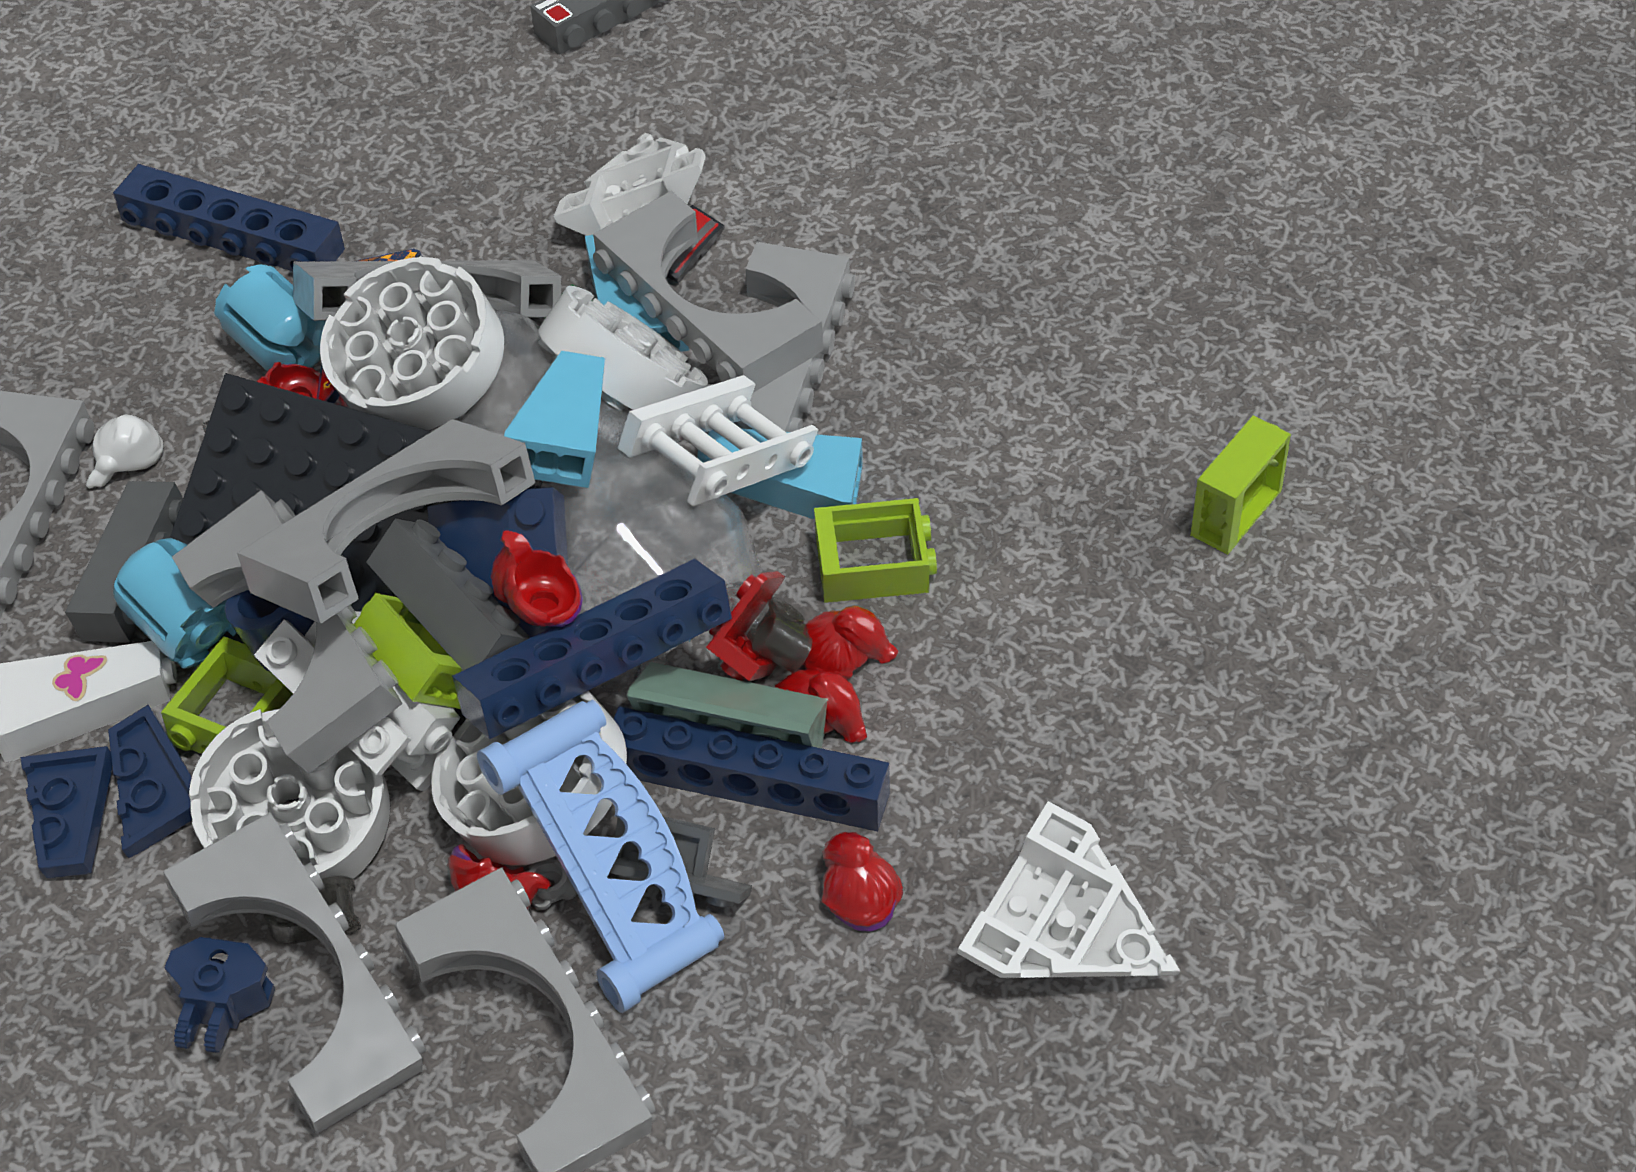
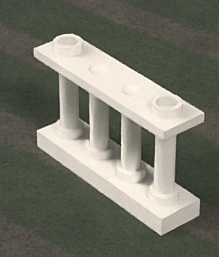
M742 375L629 411L618 449L628 457L655 449L694 478L687 502L695 506L795 468L803 467L813 455L814 447L812 445L818 429L810 425L790 433L782 430L751 407L750 399L756 384ZM734 422H744L767 439V441L758 442L735 425ZM714 430L740 450L732 453L705 432ZM685 439L712 460L703 463L676 442Z
M284 619L254 656L294 694L308 670L315 646L289 621ZM388 716L347 745L379 776L392 765L416 789L424 792L431 785L432 771L437 753L408 755L403 749L412 739Z

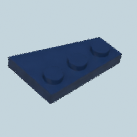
M104 746L20 757L22 770L27 776L28 787L25 789L27 801L32 806L34 818L32 831L39 870L46 879L92 873L112 772L110 749Z

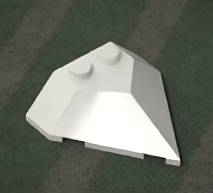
M644 133L636 140L638 144L631 147L628 151L620 152L585 180L584 183L587 189L568 194L560 200L554 218L558 224L587 236L593 235L670 191L688 204L702 172L705 154L703 150L698 148L689 152L685 144L661 137L654 141L651 134Z
M1049 801L1026 836L1019 857L985 912L981 911L957 950V954L1000 978L1179 975L1180 969L1172 956L1165 955L1154 937L1155 928L1117 866H1111L1098 845L1100 839L1092 825Z

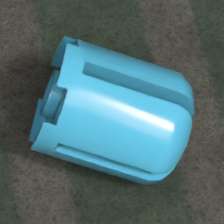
M263 264L249 266L245 269L250 273L239 278L231 287L227 284L223 286L216 299L214 314L220 320L222 329L265 370L271 369L274 362H281V364L286 365L297 364L312 368L321 360L320 341L326 320L314 321L295 305L293 285L274 267Z
M167 538L145 545L128 558L119 570L113 587V595L118 607L168 659L177 662L183 669L202 663L210 653L208 649L218 642L227 631L232 636L236 634V631L226 619L225 605L227 600L213 608L189 588L172 558L173 555L187 545L175 539Z

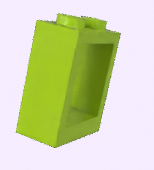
M1254 415L1248 420L1197 479L1190 536L1227 555L1232 551L1282 491L1291 437L1290 433Z
M918 498L814 508L815 538L824 603L929 593V575L937 574L935 549H927L926 541H931L929 515H921ZM909 535L913 561L840 568L836 542Z
M375 593L372 599L362 608L360 616L354 623L356 629L362 627L377 646V650L372 653L377 661L382 660L397 678L399 687L412 701L461 709L452 677L463 671L461 667L399 598Z
M223 637L165 706L161 714L167 736L176 747L186 751L191 749L203 754L211 741L226 727L198 715L226 680L264 694L251 712L261 709V712L264 713L280 709L293 693L272 672L266 671L258 663L245 644Z

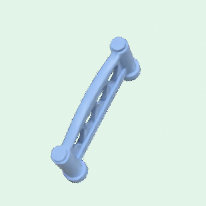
M590 700L587 703L581 701L503 745L499 742H494L477 752V760L487 782L498 794L503 795L513 788L519 787L613 958V961L598 969L596 975L606 998L618 1012L623 1013L640 1003V995L716 949L718 942L724 939V932L719 922L711 914L705 917L698 915L683 860L661 812L636 775L617 753L601 739L599 735L600 728L606 726V718L602 709L594 700ZM578 756H584L589 759L592 765L591 774L598 776L601 780V790L596 795L559 791L575 758ZM602 799H608L614 804V816L620 818L625 824V832L620 838L587 836L583 834L599 801ZM626 842H632L637 846L639 850L638 859L644 861L648 866L649 873L643 881L607 878L622 845ZM650 885L660 888L662 891V902L669 905L672 910V918L667 924L631 922L646 888Z

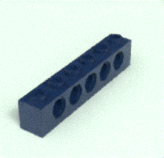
M137 164L113 192L121 220L129 225L146 227L156 230L165 236H176L189 240L199 246L206 245L223 250L232 256L239 255L253 259L263 265H273L293 272V262L336 261L345 250L339 222L142 164Z
M694 558L577 615L573 622L563 627L554 626L453 675L462 715L487 738L492 739L732 619L725 580Z
M620 706L617 709L614 721L618 724L625 740L627 751L626 765L639 781L879 831L890 795L889 762Z

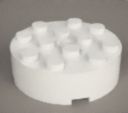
M408 258L375 269L359 279L344 293L346 297L345 302L335 316L329 315L325 322L320 341L321 363L327 378L349 408L424 430L437 428L451 419L463 416L491 386L503 358L504 334L501 322L479 285L461 267L457 269L442 264L437 258Z
M566 287L538 329L541 337L538 343L556 356L561 351L605 358L602 384L603 393L601 397L608 404L621 411L625 406L635 410L704 388L708 384L704 373L696 367L690 371L691 365L686 363L688 357L664 337L609 301H607L605 306L596 298L591 301L594 295L579 287Z
M589 691L492 739L487 738L466 719L455 735L452 736L449 743L437 752L431 780L432 796L437 811L484 858H490L492 862L504 865H528L556 856L519 787L517 786L500 795L487 782L477 760V752L494 742H499L503 745L581 701L587 703L590 700H594L600 706L606 718V726L600 728L599 735L601 739L626 763V744L618 724ZM584 756L575 758L559 790L560 792L592 795L599 793L601 790V780L598 776L591 774L592 765L588 758ZM602 799L599 801L583 833L584 835H587L605 816L613 804L610 800Z
M259 709L227 726L211 741L201 755L192 775L189 789L192 824L203 848H206L271 812L279 826L287 823L300 846V849L296 850L295 853L303 866L312 863L325 887L319 891L324 896L343 887L360 874L371 862L383 842L390 814L389 793L384 775H377L348 746L344 747L314 771L308 773L286 756L267 723V720L279 709L264 713ZM299 798L298 802L294 801L290 804L283 805V803L287 800H294Z

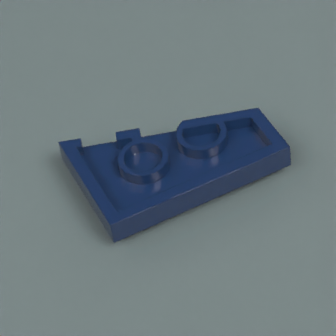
M146 705L108 729L113 775L117 779L119 792L117 810L118 816L122 819L124 836H121L122 851L128 858L141 853L192 820L191 799L189 797L192 774L149 705Z

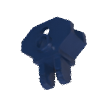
M200 937L171 950L164 967L172 987L183 1006L174 1034L175 1046L179 1048H190L199 1025L205 1024L208 1025L204 1037L205 1050L214 1053L220 1052L229 1028L237 1029L240 1020L269 1007L275 992L274 984L266 976L268 970L266 963L248 943ZM224 953L227 955V960L223 961L212 957L216 954Z

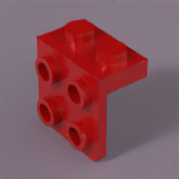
M778 571L760 573L757 577L750 575L735 595L740 601L731 612L732 619L709 630V634L713 638L706 648L722 660L720 667L736 680L743 681L746 678L748 681L769 676L780 662L745 634L784 581L785 576Z

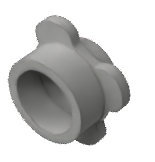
M547 859L540 861L531 870L527 871L540 873L549 882L554 883V886L547 890H538L532 901V905L536 909H548L551 903L561 899L571 900L577 894L558 860Z

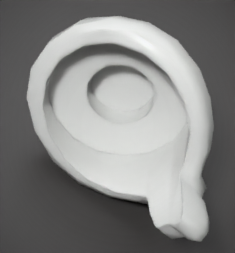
M127 414L111 419L97 430L94 436L92 451L96 465L88 477L86 486L89 489L103 487L115 472L146 469L156 464L163 454V440L156 429L146 420Z

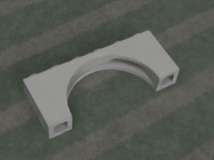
M672 191L593 234L595 244L593 258L598 269L603 274L608 273L615 279L626 295H632L638 300L650 317L660 320L674 339L682 340L701 363H707L715 370L722 382L744 375L756 384L754 393L823 351L822 321L797 299L766 311L731 314L711 311L696 306L683 299L670 287L666 281V276L671 265L682 252L698 242L696 212Z
M756 242L745 269L747 297L760 299L777 307L797 299L822 321L823 351L755 391L750 399L752 408L785 432H793L803 428V419L801 417L803 413H810L814 399L812 387L814 383L820 384L822 381L825 366L823 357L824 354L831 355L835 342L834 327L841 326L845 315L844 300L845 298L851 299L853 296L855 275L850 274L849 257ZM742 421L734 422L739 428L752 429Z
M534 260L441 261L442 264L457 269L461 267L468 272L495 310L512 313L519 317H547L561 296V275ZM395 261L293 262L294 303L314 321L327 320L329 315L335 316L346 300L344 293L353 284L375 269Z
M0 391V450L16 456L30 468L29 481L24 494L16 506L0 520V619L7 604H12L16 598L17 584L23 571L29 570L32 565L33 551L39 538H43L47 534L49 518L54 507L59 506L63 501L64 487L70 475L75 474L78 470L80 454L85 444L90 443L93 439L94 422L90 419L82 400Z
M451 419L237 552L250 593L318 623H323L359 599L347 560L341 556L353 539L385 518L426 504L451 500H478L499 505L505 504L535 484L526 445L523 442Z
M261 490L173 555L172 558L189 588L214 608L228 598L249 590L237 552L295 517V514L282 499L275 503ZM351 605L323 623L316 622L315 648L308 670L294 694L267 720L286 756L308 773L314 771L403 704L393 689L398 684L397 678L382 660L377 662L372 655L377 650L374 641L362 627L356 629L352 620L357 617V614Z
M270 812L167 868L163 873L169 891L191 928L207 920L229 914H269L287 919L305 928L332 955L338 966L344 988L338 1021L329 1040L319 1054L300 1072L288 1079L292 1097L311 1129L317 1135L422 1072L421 1054L425 1053L426 1049L416 1030L412 1026L404 1029L395 1015L396 1012L400 1011V1007L390 988L386 984L378 987L369 973L375 967L366 949L361 943L353 947L344 931L350 927L339 906L336 903L328 906L319 891L325 887L312 863H308L305 866L301 863L295 853L296 850L300 849V846L287 823L279 826Z
M501 867L396 922L397 941L421 983L433 977L459 970H492L513 975L526 981L546 995L555 1005L568 1027L572 1040L573 1056L569 1074L562 1090L550 1108L535 1123L517 1135L518 1152L530 1172H583L651 1133V1114L656 1112L655 1106L646 1089L642 1085L634 1087L626 1074L630 1066L620 1046L616 1042L609 1045L600 1029L604 1028V1022L593 1002L583 1003L575 988L579 987V981L567 960L559 962L551 950L555 943L548 927L542 919L534 922L526 907L530 906V900L522 884L517 879L510 882Z

